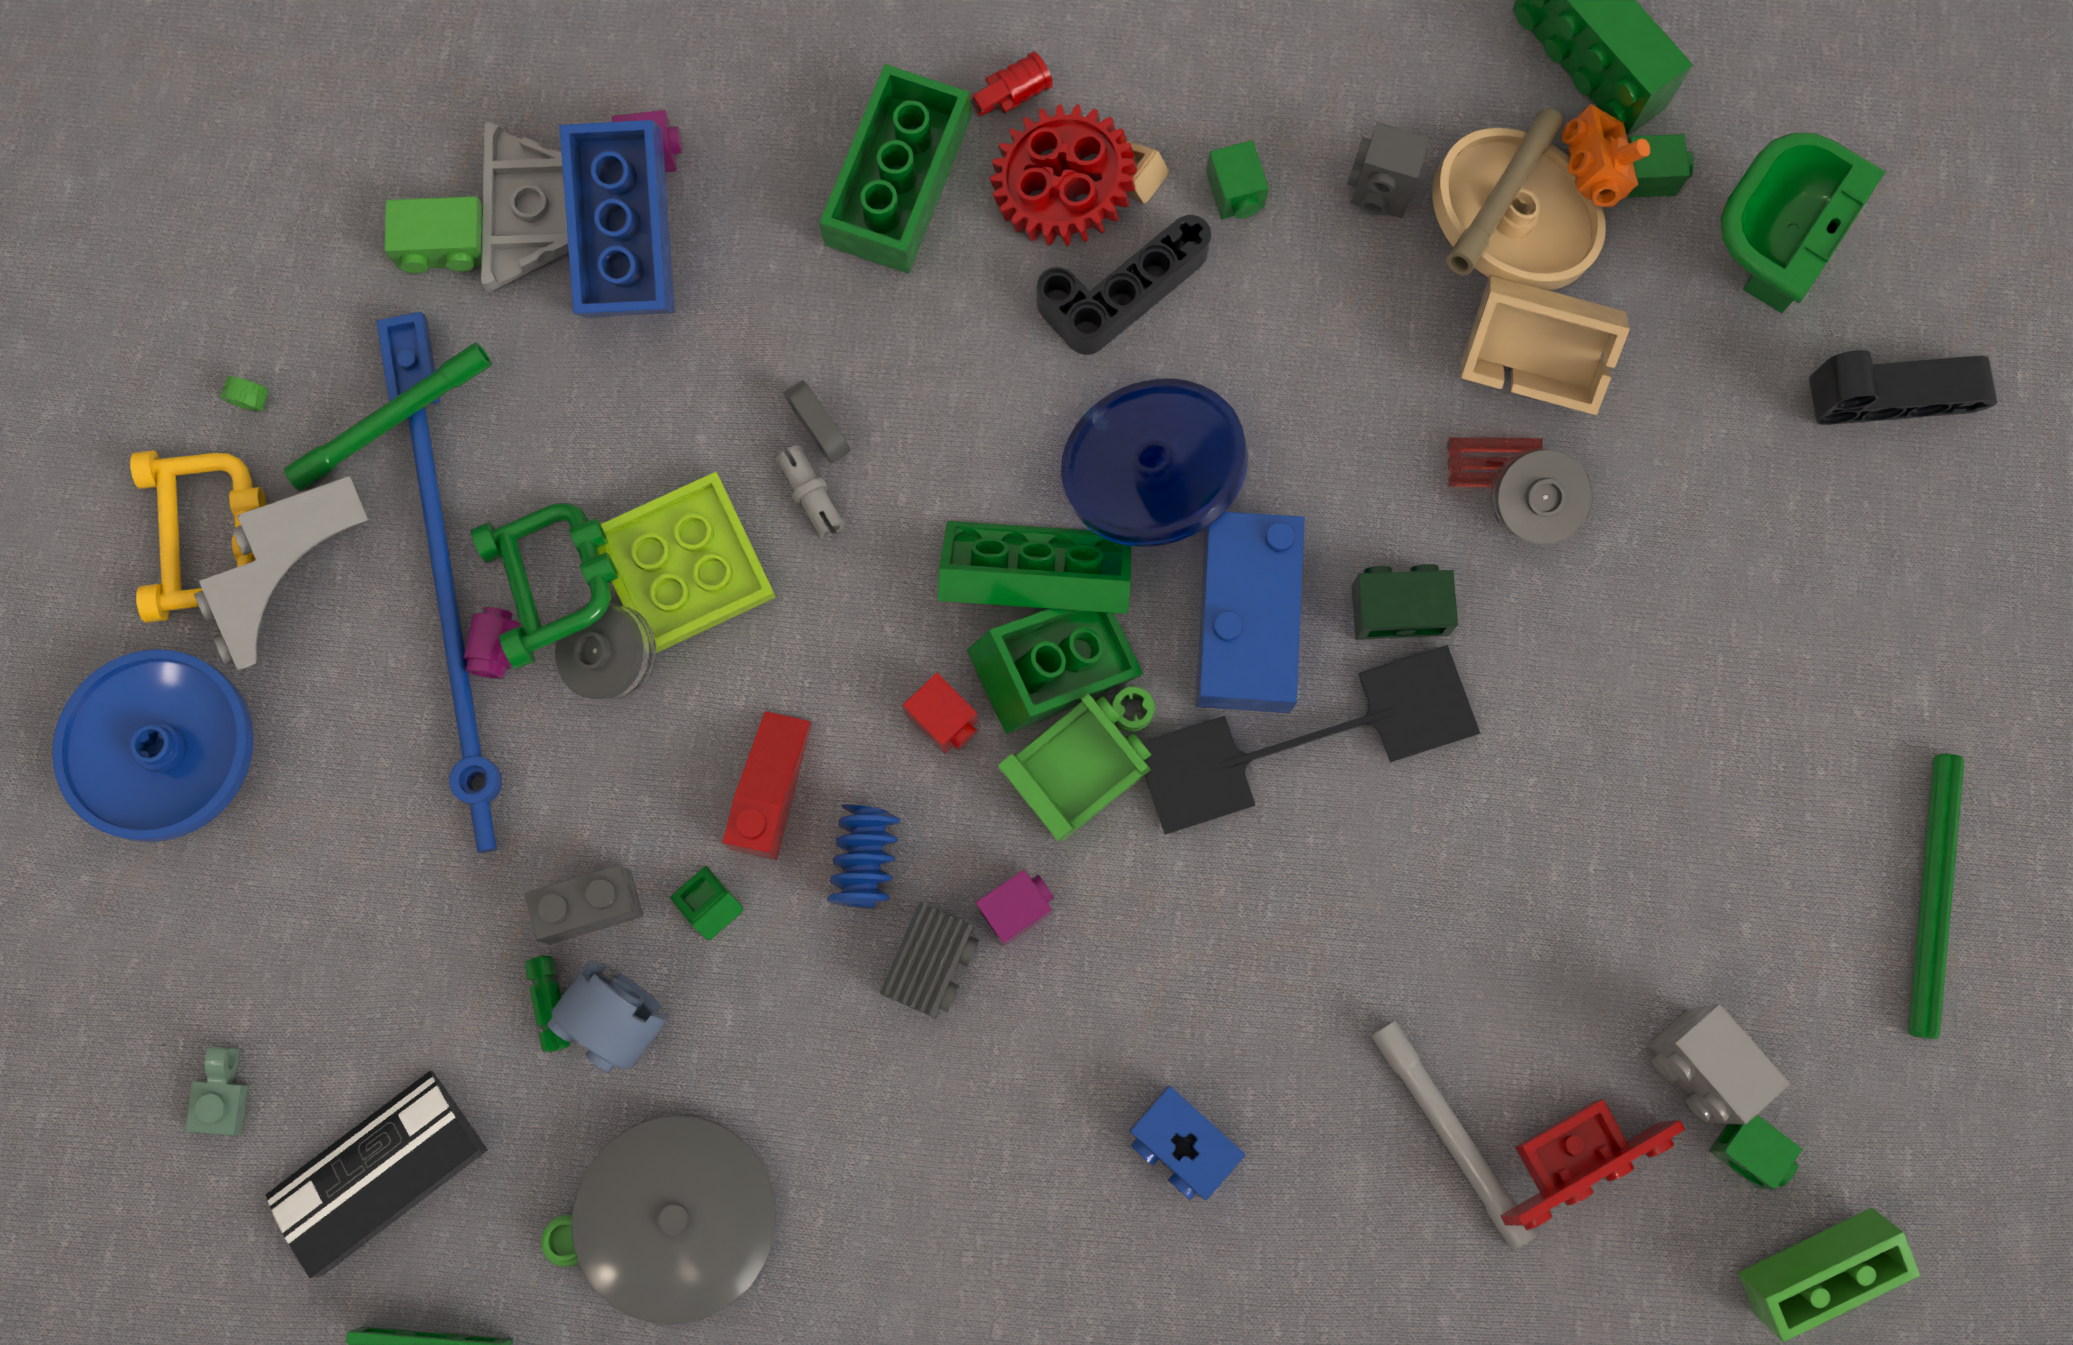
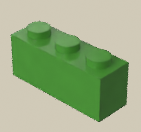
M1873 1208L1867 1209L1738 1272L1754 1314L1782 1342L1921 1276L1904 1232Z

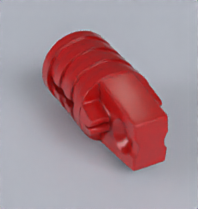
M1033 51L1027 54L1026 58L1023 57L1018 60L1017 63H1012L1006 69H1000L986 77L985 81L988 86L972 96L971 104L979 117L1001 107L1005 114L1020 106V103L1030 100L1032 96L1039 95L1043 90L1051 89L1053 87L1051 75L1043 59L1037 52Z

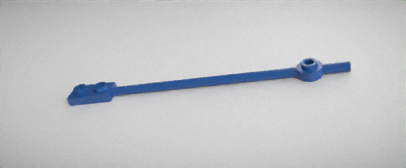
M422 311L376 320L389 401L435 372L428 322ZM440 397L430 404L440 403ZM426 407L410 416L408 422L462 760L451 771L449 784L456 798L470 805L477 853H488L497 850L490 802L500 793L502 775L498 767L486 758H483L481 753L469 673L466 672L467 661L463 659L465 648ZM478 775H484L485 785L483 788L476 791L473 790V779Z

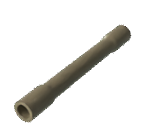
M1545 108L1536 116L1524 135L1521 146L1471 225L1463 231L1449 253L1446 262L1454 273L1468 275L1474 269L1489 244V238L1539 158L1548 150L1563 126V118L1559 112L1554 109Z

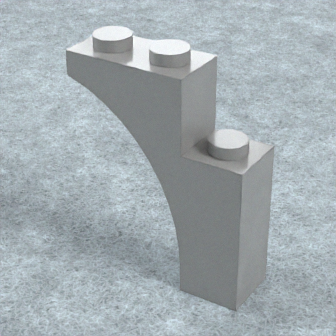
M350 476L237 515L241 526L233 528V533L243 555L253 552L256 561L200 580L199 583L203 591L194 594L204 619L215 618L222 635L213 639L224 664L234 662L238 671L258 662V633L267 602L278 582L302 555L327 538L368 522Z

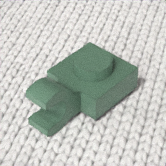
M207 1048L204 1062L207 1081H192L186 1132L232 1136L242 1134L249 1084L234 1083L240 1058V1048Z

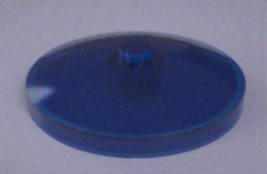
M1166 378L1141 381L1107 395L1092 406L1075 425L1062 455L1061 476L1063 487L1076 515L1097 535L1115 543L1128 546L1153 547L1166 545L1186 539L1202 531L1216 521L1230 507L1241 490L1246 477L1249 458L1248 446L1239 417L1229 403L1213 390L1203 385L1180 379Z

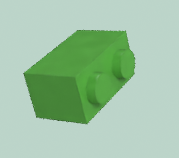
M477 196L386 200L385 252L398 269L409 273H424L428 271V268H448L453 271L465 272L472 270L474 266H482L483 205Z

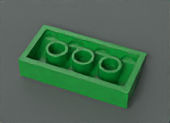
M947 521L939 564L938 601L1128 614L1132 533Z

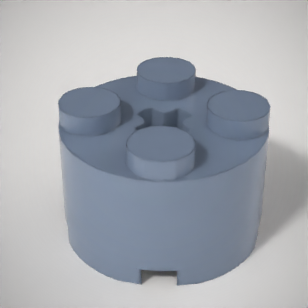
M589 960L552 1009L553 1017L547 1025L552 1032L569 1042L575 1039L587 1048V1059L598 1068L606 1072H611L615 1065L622 1069H631L668 1021L669 1015L668 1013L656 1014L662 1005L638 984L621 973L616 978L611 979L602 974L607 967L606 965Z

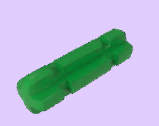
M547 955L531 958L525 962L527 979L533 982V986L529 989L536 1025L542 1027V1032L538 1033L541 1049L547 1053L564 1050L569 1047L570 1042L557 1036L547 1025L553 1017L552 1009L561 998L559 984L553 981V976L557 975L554 959Z

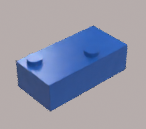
M653 120L559 125L573 314L584 318L675 313L662 129Z
M1224 511L1209 512L1205 526L1196 707L1290 713L1297 703L1305 517Z

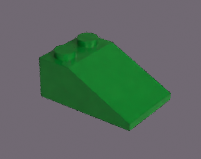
M1047 609L990 629L966 649L1006 735L1044 721L1082 702L1080 698L1087 692L1094 698L1143 674L1115 613Z

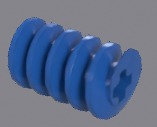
M851 804L841 805L843 809L854 815L844 816L839 819V827L851 834L836 838V846L848 853L833 857V864L844 870L845 873L831 876L830 883L843 891L829 895L827 901L842 906L875 909V903L890 900L889 894L877 888L878 884L892 881L893 878L892 875L880 869L881 864L895 862V856L884 851L883 845L898 842V837L885 831L886 826L899 824L901 818L880 808Z

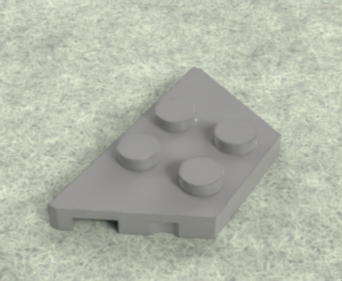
M485 122L481 284L486 291H493L569 253L561 152L555 149H544L534 140L524 136L521 139L501 131L498 125L492 122Z

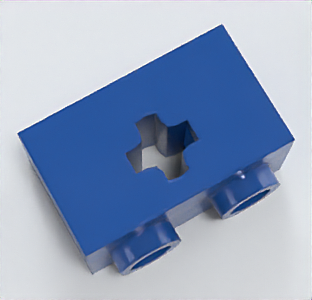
M1167 1086L1129 1129V1132L1136 1138L1130 1146L1152 1166L1158 1159L1174 1172L1168 1181L1189 1200L1197 1193L1202 1199L1207 1201L1246 1155L1171 1086ZM1175 1134L1183 1138L1189 1134L1192 1135L1194 1140L1190 1146L1196 1153L1191 1158L1184 1155L1179 1156L1177 1159L1173 1157L1172 1153L1176 1147L1170 1140Z

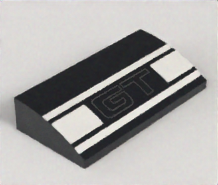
M429 1071L265 1195L286 1241L309 1278L325 1275L488 1151V1149L435 1073Z

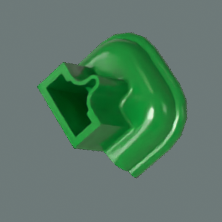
M1790 133L1772 140L1756 155L1728 197L1720 218L1721 237L1731 258L1752 275L1743 290L1780 313H1783L1793 301L1800 303L1886 171L1838 142L1816 133Z

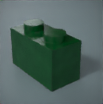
M1435 564L1413 566L1410 568V572H1392V568L1389 566H1374L1364 569V573L1358 574L1352 584L1356 640L1449 636L1458 626L1453 570H1439V566Z

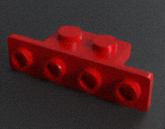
M1604 1099L1589 1103L1515 1146L1539 1193L1503 1213L1500 1217L1506 1226L1523 1225L1525 1230H1530L1544 1224L1553 1217L1550 1209L1562 1202H1565L1567 1206L1576 1204L1594 1193L1591 1187L1594 1183L1603 1178H1606L1608 1182L1630 1173L1634 1169L1631 1162L1644 1154H1646L1647 1158L1654 1157L1672 1148L1674 1142L1671 1138L1685 1130L1680 1120L1659 1122L1626 1141Z

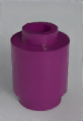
M484 607L483 614L477 613L472 615L463 657L464 660L468 661L466 672L485 678L504 679L506 669H511L512 665L502 649L499 635L518 626L520 627V623L512 620V612L500 608Z

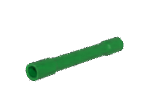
M474 342L444 362L438 370L326 444L315 447L285 467L284 473L287 479L299 491L304 490L333 471L339 463L451 389L462 386L491 367L492 361L479 343Z

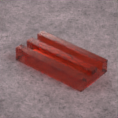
M1450 438L1447 442V451H1449L1450 456L1448 459V469H1450L1449 487H1497L1502 472H1461V469H1505L1516 459L1506 457H1461V452H1530L1543 449V438Z

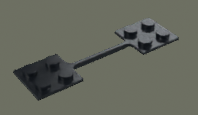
M1448 645L1358 673L1369 704V709L1365 716L1251 753L1241 752L1235 746L1225 716L1143 741L1144 746L1152 754L1145 760L1152 769L1145 775L1164 835L1256 806L1245 775L1247 765L1256 759L1363 725L1372 726L1379 732L1390 763L1480 734Z

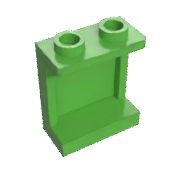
M1088 692L1080 698L1082 702L1017 755L1012 753L997 765L1057 841L1060 842L1067 840L1152 770L1145 762L1152 754L1134 732L1126 738L1114 724L1121 716L1104 696L1096 701Z

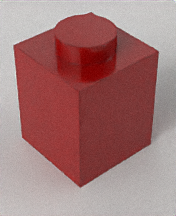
M938 673L931 677L902 705L905 714L944 754L952 746L956 750H960L978 731L974 727L978 723L977 712Z

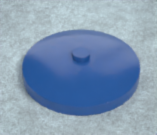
M157 649L130 653L116 658L94 671L77 687L65 704L53 739L52 757L55 777L60 791L70 807L84 821L96 829L132 841L160 842L185 836L208 824L236 796L251 763L253 726L249 710L239 690L231 680L210 664L189 654L173 650Z

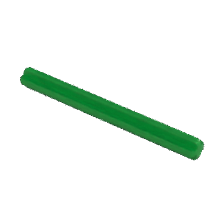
M1949 753L1936 755L1933 760L1908 1028L1911 1036L1929 1040L1938 1039L1941 1029L1965 762L1962 756Z

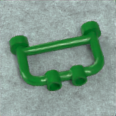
M556 503L497 529L490 522L471 529L470 532L474 545L486 563L502 557L521 628L518 626L499 635L502 649L514 669L517 670L535 662L534 651L588 628L599 621L607 611L611 600L609 582L618 579L619 574L612 558L607 552L599 555L597 548L608 544L601 524L597 518L588 520L581 508L572 503ZM567 521L571 527L569 529L571 539L579 552L582 562L580 569L590 588L591 599L582 609L541 626L517 540L554 523Z

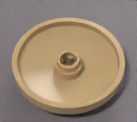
M1488 128L1475 131L1455 143L1439 164L1432 185L1433 207L1438 223L1452 247L1455 246L1463 231L1473 222L1521 146L1526 132L1509 128ZM1553 144L1539 158L1489 238L1487 248L1474 268L1485 276L1490 277L1492 275L1551 291L1563 288L1576 281L1599 256L1606 233L1603 207L1595 205L1592 200L1585 198L1578 191L1575 185L1576 177L1568 171V164L1571 158Z

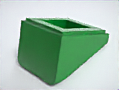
M707 865L669 897L689 923L706 940L715 937L744 910L743 906Z

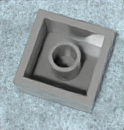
M1721 1004L1687 1009L1646 1046L1654 1056L1651 1062L1655 1069L1670 1083L1676 1081L1688 1095L1685 1099L1688 1107L1704 1122L1710 1120L1713 1124H1747L1790 1085L1789 1081Z

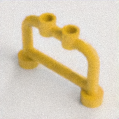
M155 450L132 453L130 469L137 488L157 487L161 583L141 585L137 589V609L143 622L165 621L169 617L170 610L199 607L194 594L203 591L202 588L182 590L176 476L213 471L229 473L233 484V490L229 494V502L235 520V527L241 526L237 515L267 505L262 487H252L249 468L241 459L229 453L215 452L160 459ZM233 535L232 550L237 561V567L256 561L253 552L243 555L236 537Z

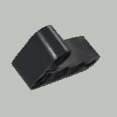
M1184 215L1178 218L1091 291L1068 269L1061 267L1049 268L1040 275L1037 282V308L1040 315L1071 349L1083 355L1095 354L1204 264L1211 239V230L1208 223L1196 215ZM1181 241H1183L1185 245L1180 248ZM1150 266H1158L1164 269L1166 273L1162 276H1152L1145 269ZM1052 290H1061L1068 294L1067 298L1059 301L1051 300L1046 295ZM1116 294H1125L1132 299V302L1120 305L1113 302L1111 297ZM1082 322H1092L1097 325L1098 330L1093 333H1083L1076 326Z
M1855 350L1840 353L1829 358L1809 378L1816 422L1820 425L1967 414L1991 408L1998 403L1990 361L1987 356L1873 364L1869 351Z

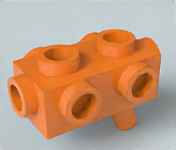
M1590 104L1577 118L1570 120L1562 132V141L1569 145L1568 152L1571 157L1568 171L1576 177L1575 185L1578 191L1585 198L1592 200L1595 205L1612 208L1620 200L1626 198L1638 185L1633 162L1650 154V145L1643 138L1629 144L1623 122Z

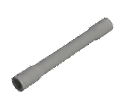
M1396 1020L1387 1023L1372 1033L1370 1036L1393 1071L1401 1077L1486 1207L1487 1214L1510 1249L1516 1250L1530 1242L1537 1235L1534 1229L1525 1230L1523 1225L1506 1226L1500 1216L1517 1206V1203L1504 1190L1422 1066L1419 1055Z

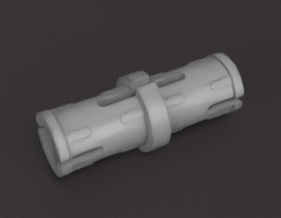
M792 446L788 450L795 460L796 466H793L784 451L776 457V463L781 467L794 490L792 497L797 506H803L817 531L818 537L820 539L831 537L832 533L824 518L827 517L836 533L844 528L845 522L841 519L826 493L829 487L823 478L816 476L804 454L802 446Z

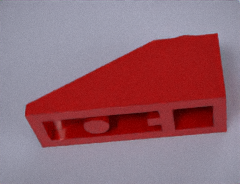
M767 711L764 712L733 798L722 841L730 850L773 860L778 859L811 721Z

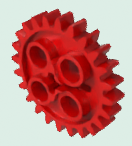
M1059 104L1053 117H1049L1042 108L1039 110V122L1034 123L1031 119L1024 117L1023 122L1026 130L1023 132L1012 128L1009 130L1013 141L1012 144L999 143L998 147L1003 158L992 159L993 167L997 173L990 176V181L994 190H996L992 194L997 206H1001L1000 211L1004 220H1011L1013 228L1017 233L1026 228L1030 241L1033 242L1042 232L1047 246L1052 245L1056 235H1061L1065 246H1069L1072 234L1078 233L1080 238L1086 242L1088 241L1087 229L1093 227L1096 231L1103 234L1105 230L1102 220L1105 217L1115 222L1119 220L1115 206L1128 207L1130 205L1125 192L1135 191L1136 189L1132 177L1133 174L1137 173L1135 161L1132 159L1134 157L1131 143H1126L1124 130L1122 128L1115 130L1113 119L1110 116L1101 121L1098 110L1095 108L1086 117H1083L1079 104H1076L1073 108L1071 115H1065L1062 105ZM1047 149H1055L1048 155H1040ZM1090 154L1098 155L1090 161H1083ZM1045 189L1037 196H1029L1034 190ZM1081 194H1087V195H1088V196H1087L1084 200H1082V201H1079V202H1073V201H1072V200H1073L1076 196H1078V195H1081Z

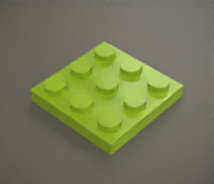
M717 471L601 524L608 544L597 548L599 555L607 552L616 566L619 578L612 581L625 611L632 616L640 629L644 653L647 657L776 598Z

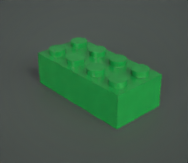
M1516 0L1512 9L1516 14L1519 24L1524 29L1531 31L1544 45L1548 57L1552 61L1559 63L1572 77L1577 90L1583 95H1588L1600 110L1624 123L1627 137L1667 108L1693 66L1692 62L1636 0Z
M884 64L819 222L825 246L907 274L910 273L971 120L970 92Z

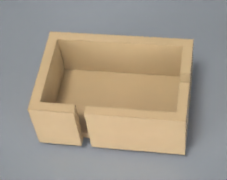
M1490 275L1461 359V379L1502 389L1505 381L1504 366L1510 367L1511 392L1597 415L1612 377L1610 367H1616L1630 330L1626 311Z

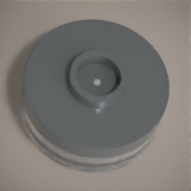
M1528 449L1509 458L1497 471L1490 492L1492 511L1501 527L1514 537L1535 544H1552L1573 535L1587 519L1593 500L1591 481L1583 466L1568 454L1548 449Z
M609 604L607 611L599 621L588 628L556 641L555 658L557 668L562 680L569 689L582 697L609 700L628 698L644 687L653 672L656 661L654 633L647 620L636 610L626 606ZM586 605L579 607V608L576 609L574 612H576V611L582 609V608L585 607Z

